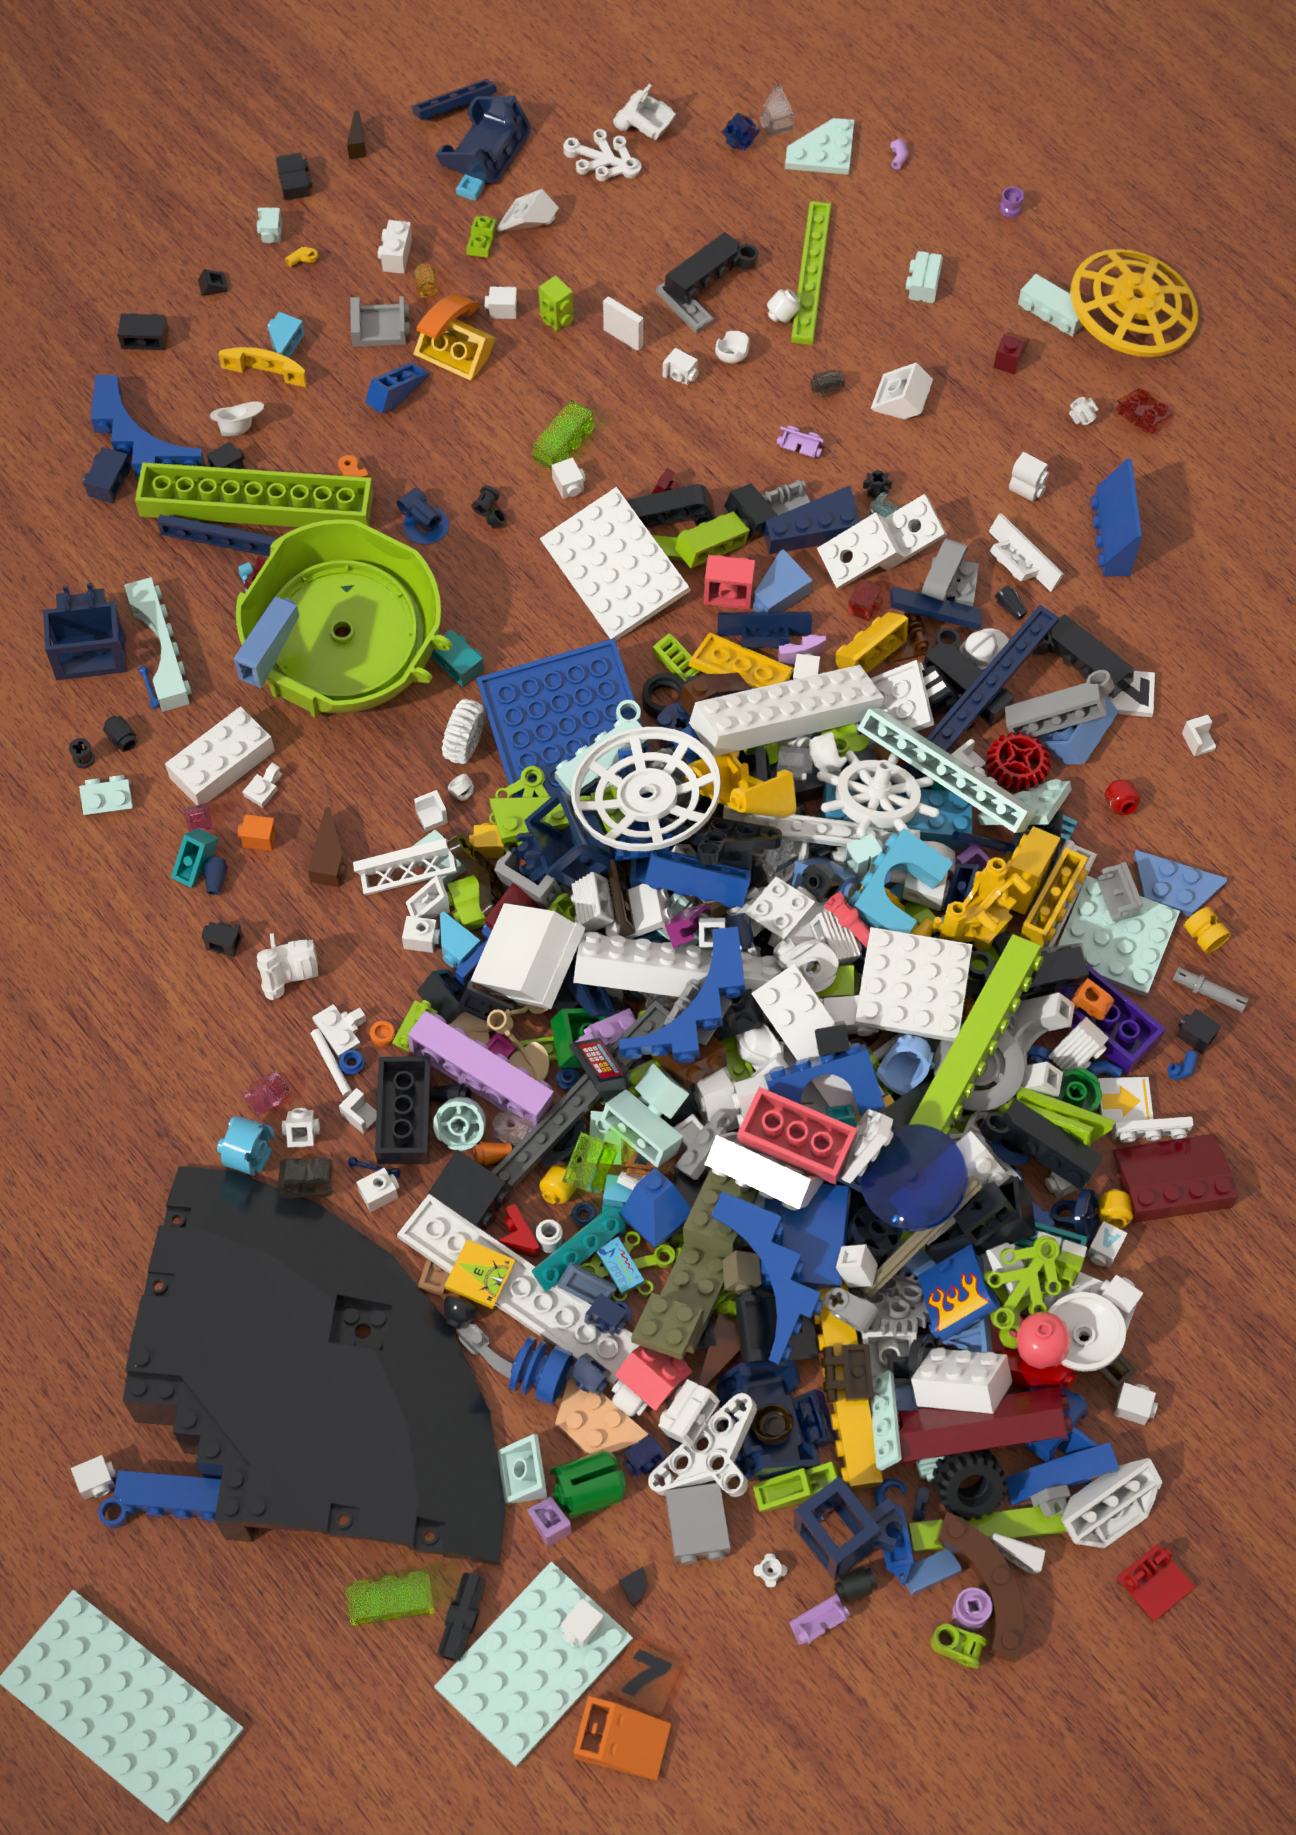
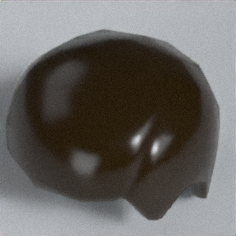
M778 1403L767 1404L756 1411L751 1427L759 1440L768 1445H778L785 1442L791 1435L794 1419L786 1407Z

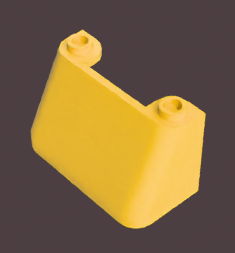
M739 751L714 757L719 768L721 780L719 803L742 813L787 818L795 814L796 799L792 772L784 769L777 772V777L763 782L749 775L748 764H741L736 756L739 755ZM703 759L687 764L696 775V778L711 773ZM685 776V782L687 783V782H689V780H688V778ZM713 782L699 788V794L713 799Z

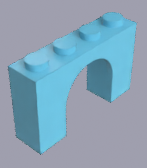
M903 828L899 833L895 834L893 832L885 843L888 848L884 853L881 851L873 862L876 867L872 872L868 871L860 883L864 886L860 892L856 890L848 901L851 904V908L855 907L858 910V917L869 929L873 927L909 934L917 921L889 900L884 887L887 872L893 870L908 872L933 889L942 881L953 863Z

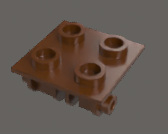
M905 612L904 615L908 618L907 642L887 656L889 663L925 655L933 649L920 615Z

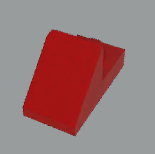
M515 1203L506 1207L504 1222L511 1234L501 1238L499 1242L515 1253L534 1258L539 1257L540 1246Z

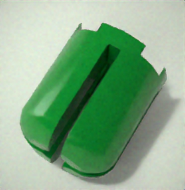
M601 1450L549 1469V1476H555V1490H552L556 1504L562 1512H567L568 1520L617 1504L624 1498L626 1478L622 1470H617L621 1464L610 1451Z

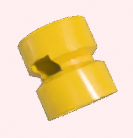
M1210 907L1197 911L1184 924V928L1192 938H1198L1197 944L1205 954L1212 953L1220 948L1231 936V933L1223 923H1217L1218 917Z

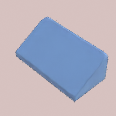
M944 1549L916 1562L915 1567L911 1569L906 1587L912 1597L961 1574L963 1569L953 1553L948 1549Z

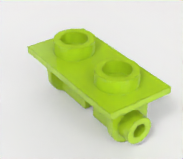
M416 1000L414 1001L392 1044L410 1053L408 1033L425 1011L432 1015L437 1013L436 1010L430 1008L432 1005L426 1000H423L421 1003Z

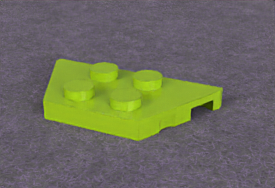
M1020 1086L1016 1093L1018 1100L1094 1127L1091 1144L1112 1130L1115 1120Z

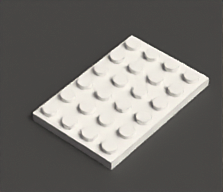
M617 487L540 538L547 551L610 639L614 638L615 641L691 591Z

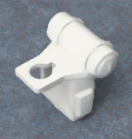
M648 84L643 91L638 90L630 97L629 102L616 114L613 123L621 131H626L631 126L637 127L648 137L657 140L667 130L676 113L664 102L657 101L649 96L652 85Z
M271 933V949L262 950L257 954V967L262 980L261 987L265 997L270 1000L280 998L284 994L285 984L318 976L317 952L313 940L291 941L288 944L276 947L274 933Z

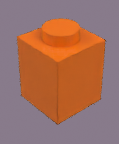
M245 815L243 823H240L237 833L238 838H241L243 847L272 851L277 831L275 820L270 817Z

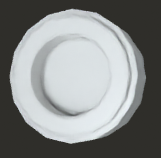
M461 774L450 782L448 790L458 800L465 801L473 794L474 786L467 774Z

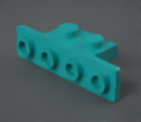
M609 1206L532 1269V1274L544 1291H548L558 1283L570 1262L580 1265L625 1227L616 1209Z

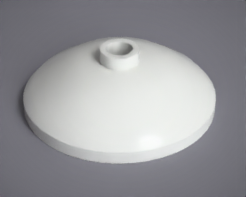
M1090 1292L1072 1293L1060 1298L1049 1309V1313L1057 1315L1066 1323L1071 1335V1349L1067 1358L1061 1363L1062 1365L1077 1371H1094L1109 1365L1121 1353L1126 1338L1125 1322L1118 1308L1105 1297ZM1081 1335H1086L1089 1337V1339L1087 1341H1081L1079 1337Z

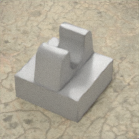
M1067 1485L1046 1488L1030 1498L1033 1507H1040L1044 1516L1048 1518L1055 1514L1059 1516L1064 1513L1067 1506L1065 1498L1070 1496Z

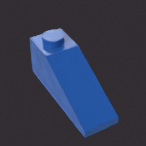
M411 362L371 379L365 403L381 413L394 409L428 377L429 372Z

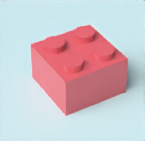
M708 555L704 586V605L750 610L755 560L731 558L723 555Z
M639 1346L630 1353L615 1373V1376L656 1411L675 1395L676 1390L685 1383L693 1371L684 1360Z

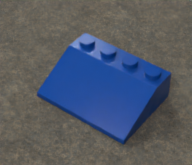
M1126 459L1096 487L1095 495L1091 496L1090 499L1091 510H1095L1093 529H1097L1095 547L1099 548L1100 551L1097 557L1098 567H1102L1103 577L1130 576L1142 538L1132 459Z
M821 1184L806 1207L797 1208V1210L784 1207L782 1205L783 1201L777 1198H765L764 1209L782 1216L781 1223L785 1224L780 1239L774 1238L773 1243L802 1255L800 1261L804 1262V1266L799 1277L793 1276V1281L814 1290L841 1287L842 1277L837 1271L836 1265L841 1247L846 1245L851 1188L849 1186ZM759 1257L760 1286L770 1294H774L770 1276Z

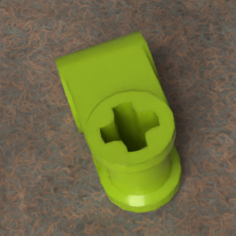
M943 1624L935 1630L931 1636L930 1643L933 1650L938 1654L956 1660L967 1667L978 1669L980 1667L979 1658L983 1646H987L988 1640L978 1634L967 1632L950 1624ZM940 1633L948 1634L952 1641L951 1645L941 1644L938 1635Z

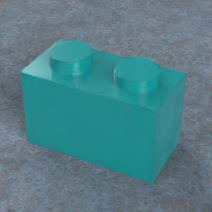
M451 629L443 635L452 642L451 649L448 651L433 650L431 658L460 686L464 687L484 671V658L477 649L473 650L468 645L467 640L461 634L457 635Z

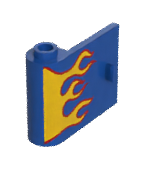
M972 1244L918 1275L931 1320L929 1328L937 1339L940 1337L945 1341L1000 1308L996 1295L985 1283L975 1248Z

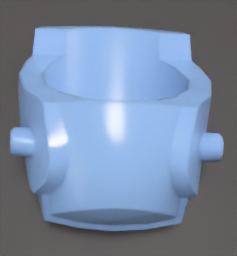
M906 1034L899 1037L897 1042L886 1053L876 1075L889 1089L903 1096L924 1080L930 1068L935 1067V1063L932 1062L934 1053L925 1039Z

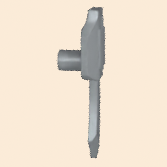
M466 1324L462 1325L460 1330L455 1329L459 1336V1341L473 1355L481 1354L490 1366L510 1379L513 1364L501 1358L488 1347L489 1338L477 1325Z

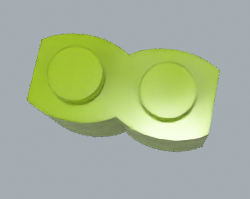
M472 875L448 883V892L446 893L448 895L449 907L454 906L456 911L452 913L453 919L468 931L483 927L486 924L484 921L486 917L479 906V883L477 878Z

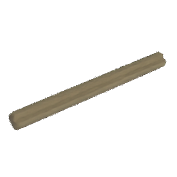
M973 1176L969 1177L876 1270L873 1286L861 1287V1290L868 1297H873L982 1189L981 1183Z

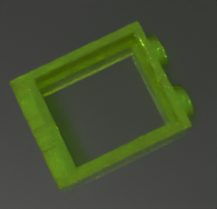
M581 1132L562 1182L584 1191L601 1195L606 1183L607 1174L609 1175L620 1146ZM578 1157H582L581 1163L577 1162Z

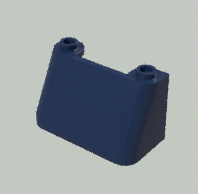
M515 96L475 97L468 109V115L473 123L472 127L456 150L450 145H443L438 150L436 157L440 164L464 175L483 180L487 184L497 183L529 137L531 130L529 120Z
M795 1360L781 1361L780 1365L771 1361L739 1363L718 1380L717 1396L720 1400V1409L732 1397L744 1393L755 1401L757 1410L767 1404L778 1403L786 1407L794 1419L791 1435L785 1442L778 1445H768L759 1440L750 1425L734 1462L746 1476L748 1482L781 1476L802 1468L807 1470L820 1465L818 1449L811 1442L802 1443L791 1397V1393L795 1391L800 1383V1373L797 1370ZM744 1403L739 1405L743 1412L747 1409ZM732 1412L729 1413V1415L737 1423L739 1419L736 1418ZM723 1419L726 1431L729 1426V1421L727 1419Z

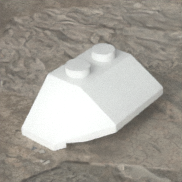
M1146 1458L1119 1465L1117 1472L1098 1477L1070 1497L1061 1520L1073 1543L1106 1548L1148 1517L1155 1501L1157 1490L1160 1489L1162 1480L1151 1459Z

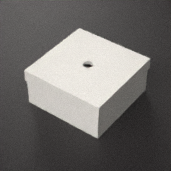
M504 903L471 981L491 992L490 994L499 999L513 1000L518 1003L551 1009L585 931V927L577 922L570 921L555 911Z

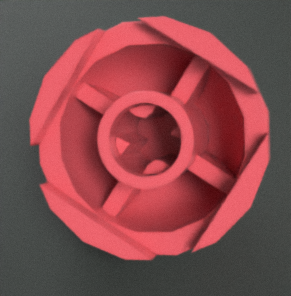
M1036 1312L1027 1316L1021 1322L1016 1334L1018 1353L1028 1365L1038 1369L1060 1365L1067 1358L1071 1349V1335L1066 1323L1057 1315L1049 1312Z

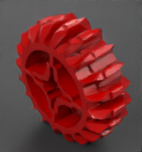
M1021 731L1017 735L1010 732L1007 737L1001 734L999 740H994L992 746L988 748V756H986L985 760L987 773H991V777L998 780V786H1006V791H1009L1010 788H1014L1016 793L1020 789L1029 791L1030 787L1037 788L1038 784L1044 783L1045 778L1049 775V768L1051 767L1050 751H1046L1045 743L1039 744V737L1032 739L1030 733L1023 736ZM1003 754L1007 756L1006 763L1004 764L1000 761V757ZM1035 760L1037 768L1032 771L1030 768L1031 761Z

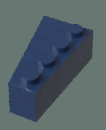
M850 485L766 520L764 538L768 553H779L783 549L791 551L820 546L858 524L860 519Z

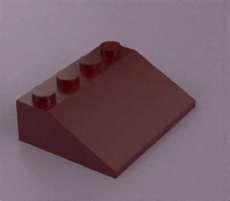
M1214 1134L1113 1149L1122 1190L1129 1194L1133 1208L1131 1223L1232 1208L1238 1199L1232 1172Z

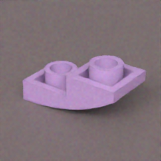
M809 635L802 637L801 645L786 644L779 646L778 662L791 665L795 664L796 654L820 655L825 650L826 636Z

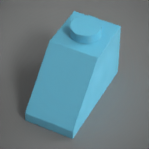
M278 312L276 317L271 319L268 324L274 352L290 358L305 335L303 321Z
M443 911L440 914L443 960L450 967L454 968L455 966L457 968L463 960L467 961L473 955L475 948L481 942Z

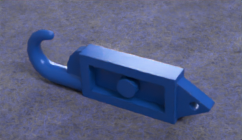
M897 1479L883 1480L882 1485L877 1486L875 1490L876 1507L886 1500L885 1492L889 1487H898L902 1494H906L905 1485ZM895 1505L896 1511L904 1520V1525L902 1526L901 1533L895 1529L886 1531V1534L890 1538H896L897 1542L893 1553L884 1551L887 1571L892 1572L902 1585L905 1586L911 1569L915 1567L905 1511L902 1507Z

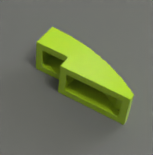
M829 1462L807 1470L802 1468L753 1484L759 1511L764 1512L802 1504L840 1476L837 1465Z

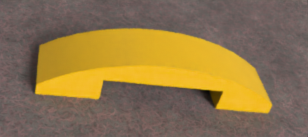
M248 347L224 349L219 352L220 364L223 369L243 373L245 366L282 374L285 383L305 388L307 386L305 370L295 361L276 352Z

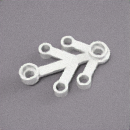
M602 129L594 132V142L599 145L602 152L580 145L576 138H568L564 142L565 156L575 158L581 154L596 159L590 162L584 159L578 160L576 171L579 174H586L588 171L596 169V179L605 181L610 177L620 174L627 178H634L641 171L640 161L630 157L626 149V139L622 136H617L613 139V148L619 152L621 159L614 157L606 141L607 134ZM613 165V166H616V167H613V168L608 169V168L605 167V166Z

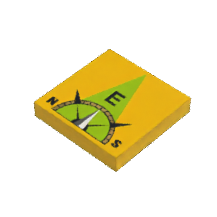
M467 1239L444 1287L449 1291L494 1309L515 1265V1259Z

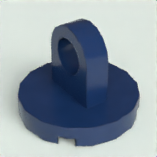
M1082 1189L1077 1201L1060 1200L1056 1202L1051 1208L1053 1221L1059 1227L1075 1228L1076 1234L1088 1237L1087 1241L1093 1240L1099 1223L1098 1214H1095V1208L1099 1206L1098 1195L1095 1190ZM1061 1211H1071L1068 1216H1058Z

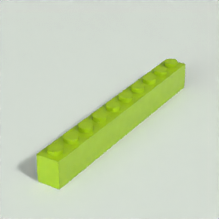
M1012 934L896 1147L898 1159L922 1170H925L930 1163L932 1164L937 1160L940 1153L938 1148L942 1141L946 1142L948 1140L953 1120H958L963 1111L962 1103L965 1098L969 1099L975 1088L973 1083L976 1077L983 1075L988 1055L992 1056L997 1048L998 1041L996 1040L1000 1033L1004 1034L1006 1032L1011 1012L1016 1013L1021 1002L1019 997L1023 991H1028L1032 982L1031 975L1033 971H1038L1042 965L1043 957L1041 956L1040 945Z

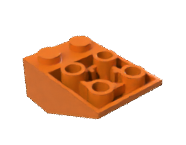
M588 1696L573 1757L579 1761L657 1781L671 1723L617 1703Z

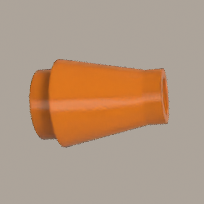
M480 1141L479 1144L473 1146L474 1160L483 1167L502 1161L512 1151L511 1143Z

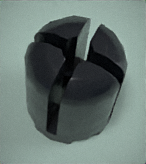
M866 1206L857 1211L848 1225L845 1246L866 1244L877 1262L878 1269L901 1243L903 1230L899 1221L892 1214L888 1217L884 1213L876 1211V1206Z

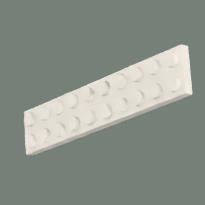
M428 1194L397 1234V1238L449 1274L467 1239L515 1259V1265L495 1306L553 1346L573 1352V1360L577 1361L585 1353L591 1355L612 1373L607 1379L612 1387L619 1380L615 1373L630 1353L640 1346L631 1343L633 1333L627 1329H624L619 1336L616 1333L612 1336L608 1332L606 1334L600 1332L595 1328L592 1321L589 1325L586 1324L584 1319L585 1313L591 1307L589 1303L559 1288L557 1284L548 1291H544L532 1274V1269L535 1266L430 1194Z

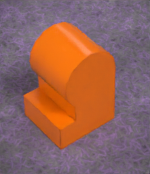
M345 455L338 460L340 476L369 478L365 468L359 470L358 461L354 456Z
M1089 978L1078 987L1070 1000L1075 1003L1076 1009L1080 1007L1091 1017L1098 1020H1103L1114 1004L1112 996Z

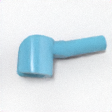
M249 562L239 566V575L244 584L245 580L253 572Z

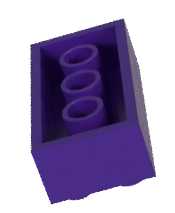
M1087 964L1088 978L1109 993L1114 999V1004L1103 1020L1091 1017L1080 1007L1077 1009L1074 1007L1071 1027L1074 1029L1087 1017L1109 1038L1104 1044L1107 1049L1103 1054L1118 1067L1122 1068L1125 1073L1129 1074L1161 1041L1165 1028ZM1080 985L1063 988L1059 993L1071 1000Z

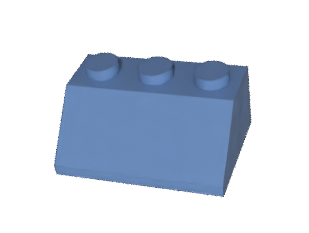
M1104 696L1107 716L1042 734L1039 737V744L1045 743L1046 751H1050V756L1066 765L1084 764L1089 759L1096 745L1101 741L1108 727L1112 725L1118 710L1108 696Z

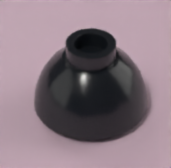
M449 1295L445 1297L443 1306L447 1318L445 1324L460 1330L462 1325L471 1323L478 1316L480 1311L475 1305L455 1296Z

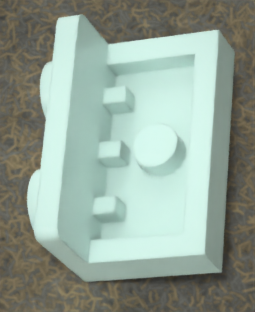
M124 775L109 777L110 782L100 783L99 778L85 780V785L79 786L83 815L133 808L130 789L131 780H124Z

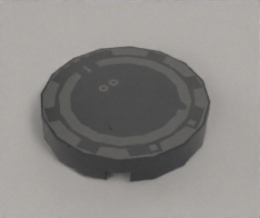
M932 1333L917 1334L918 1340L914 1339L911 1343L908 1355L909 1371L913 1372V1375L931 1348H939L937 1338Z

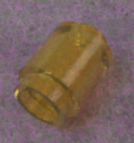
M429 264L418 265L414 272L417 292L422 297H433L439 291L435 270Z

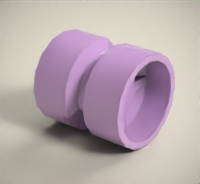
M978 1588L963 1590L958 1595L952 1608L954 1624L967 1632L979 1631L986 1624L992 1612L990 1597Z

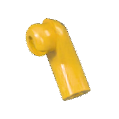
M301 247L285 257V261L290 267L298 262L312 263L317 260L318 252L314 248Z

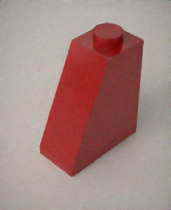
M1005 1347L1000 1353L1007 1355L1012 1384L1036 1390L1060 1387L1061 1392H1063L1066 1388L1070 1389L1078 1378L1076 1375L1077 1370L1070 1369L1062 1364L1055 1367L1054 1365L1045 1367V1369L1030 1366L1020 1357L1017 1348Z

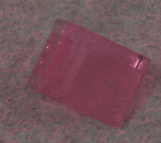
M274 1071L254 1081L243 1095L254 1111L260 1114L280 1104L290 1090L278 1073Z

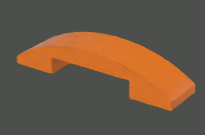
M461 294L446 296L427 312L418 324L416 331L436 339L447 332L448 323L463 313L470 316L480 309L481 304Z

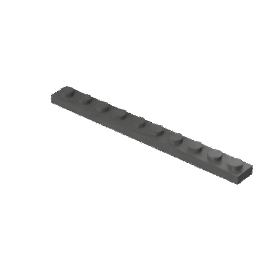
M655 1000L619 1039L642 1037L666 1026L664 1022L670 1012ZM618 1040L612 1045L618 1055L614 1058L618 1065L624 1063L626 1068L629 1069L637 1059L621 1057ZM586 1073L492 1171L493 1174L515 1188L601 1098V1095Z

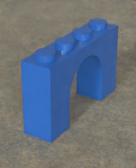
M853 1043L849 1045L850 1050L820 1055V1058L813 1060L808 1058L796 1061L794 1066L784 1068V1066L775 1067L768 1074H765L769 1091L801 1105L802 1093L806 1085L818 1076L831 1074L841 1077L850 1085L860 1116H863L868 1109L872 1111L885 1109L865 1044Z

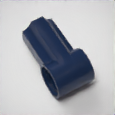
M416 487L396 502L404 516L408 518L412 516L427 531H433L442 521V515L427 502L424 494Z

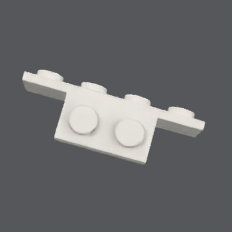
M1002 513L998 514L989 532L1000 543L994 544L990 552L1016 579L1022 582L1036 577L1050 592L1054 591L1064 573Z

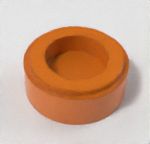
M378 1021L370 1029L371 1040L378 1047L390 1046L396 1036L394 1026L388 1021Z

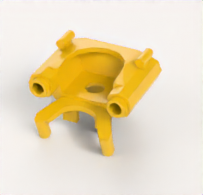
M992 858L988 860L987 866L982 872H976L973 881L974 887L964 902L955 901L948 904L943 923H941L942 919L940 917H935L932 931L941 933L939 939L961 943L972 941L975 948L987 950L991 947L993 939L999 933L1006 930L1009 921L1013 918L1009 911L1017 901L1008 895V887L1014 884L1023 894H1026L1031 889V886L1017 873L1013 874L1005 882L1004 879L1008 865L1004 859Z

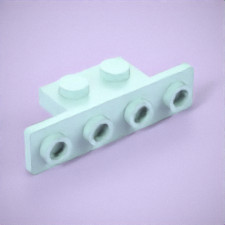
M890 1370L872 1379L874 1399L870 1400L876 1467L879 1470H884L902 1459L897 1416L899 1412H897L894 1375Z

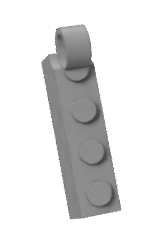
M1097 670L1088 676L1086 683L1006 706V726L1009 733L1012 732L1014 735H1017L1021 731L1023 736L1030 733L1032 738L1107 716L1104 696L1110 694L1114 689V683L1109 672Z

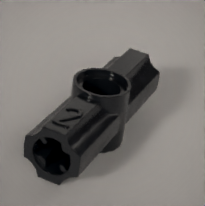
M463 1573L455 1600L451 1602L446 1615V1628L437 1652L438 1656L452 1662L461 1661L469 1634L473 1633L478 1619V1607L487 1582L485 1578L473 1573Z

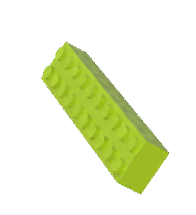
M142 462L135 502L140 517L159 518L161 514L166 516L174 515L186 520L301 527L319 521L345 519L356 520L369 526L374 493L372 479L367 477Z

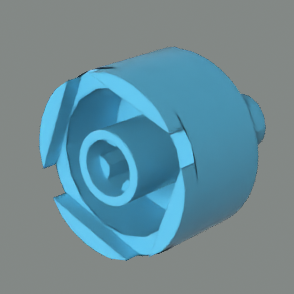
M233 1116L229 1122L225 1138H221L217 1146V1152L221 1153L222 1164L253 1176L256 1175L255 1171L260 1173L266 1166L272 1152V1147L268 1145L269 1139L274 1140V1130L269 1125L244 1117Z

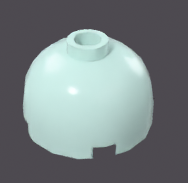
M456 1097L449 1099L440 1106L434 1117L433 1129L439 1141L441 1142L442 1140L448 1145V1148L463 1151L472 1148L481 1140L486 1129V1116L477 1102L465 1097Z

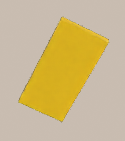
M710 632L693 654L688 665L706 674L738 672L751 689L789 681L794 673V668Z

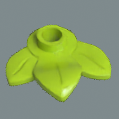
M854 723L840 726L837 730L835 728L823 730L821 735L827 732L834 733L837 749H842L838 750L840 758L845 757L847 751H853L854 753L863 751L870 742L868 736L857 734Z

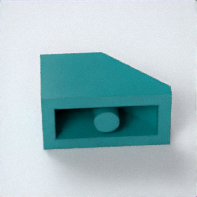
M200 828L184 834L171 878L193 888L204 873V864L207 858L214 857L219 838Z

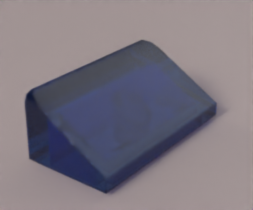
M814 1389L793 1398L792 1401L804 1442H811L816 1448L835 1444L838 1438L835 1430L832 1428L831 1416L824 1393Z

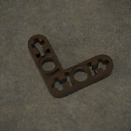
M458 834L447 842L448 848L452 855L479 880V906L483 915L487 917L503 896V884L494 870L495 866L464 836Z

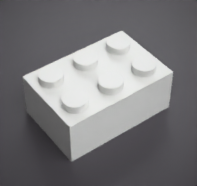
M931 1348L911 1378L917 1406L991 1414L994 1413L1012 1384L1007 1355L995 1354L993 1352H970L969 1350H946L944 1348Z

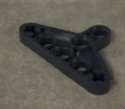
M669 813L663 817L662 827L664 828L672 824L680 817ZM711 816L700 830L685 840L698 846L697 860L699 863L715 865L720 862L724 852L780 848L782 844V831L774 827ZM687 819L678 828L670 831V833L674 835L683 833L697 822Z

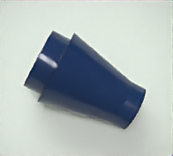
M209 857L204 864L206 893L209 895L221 894V888L228 870L226 860L223 858Z

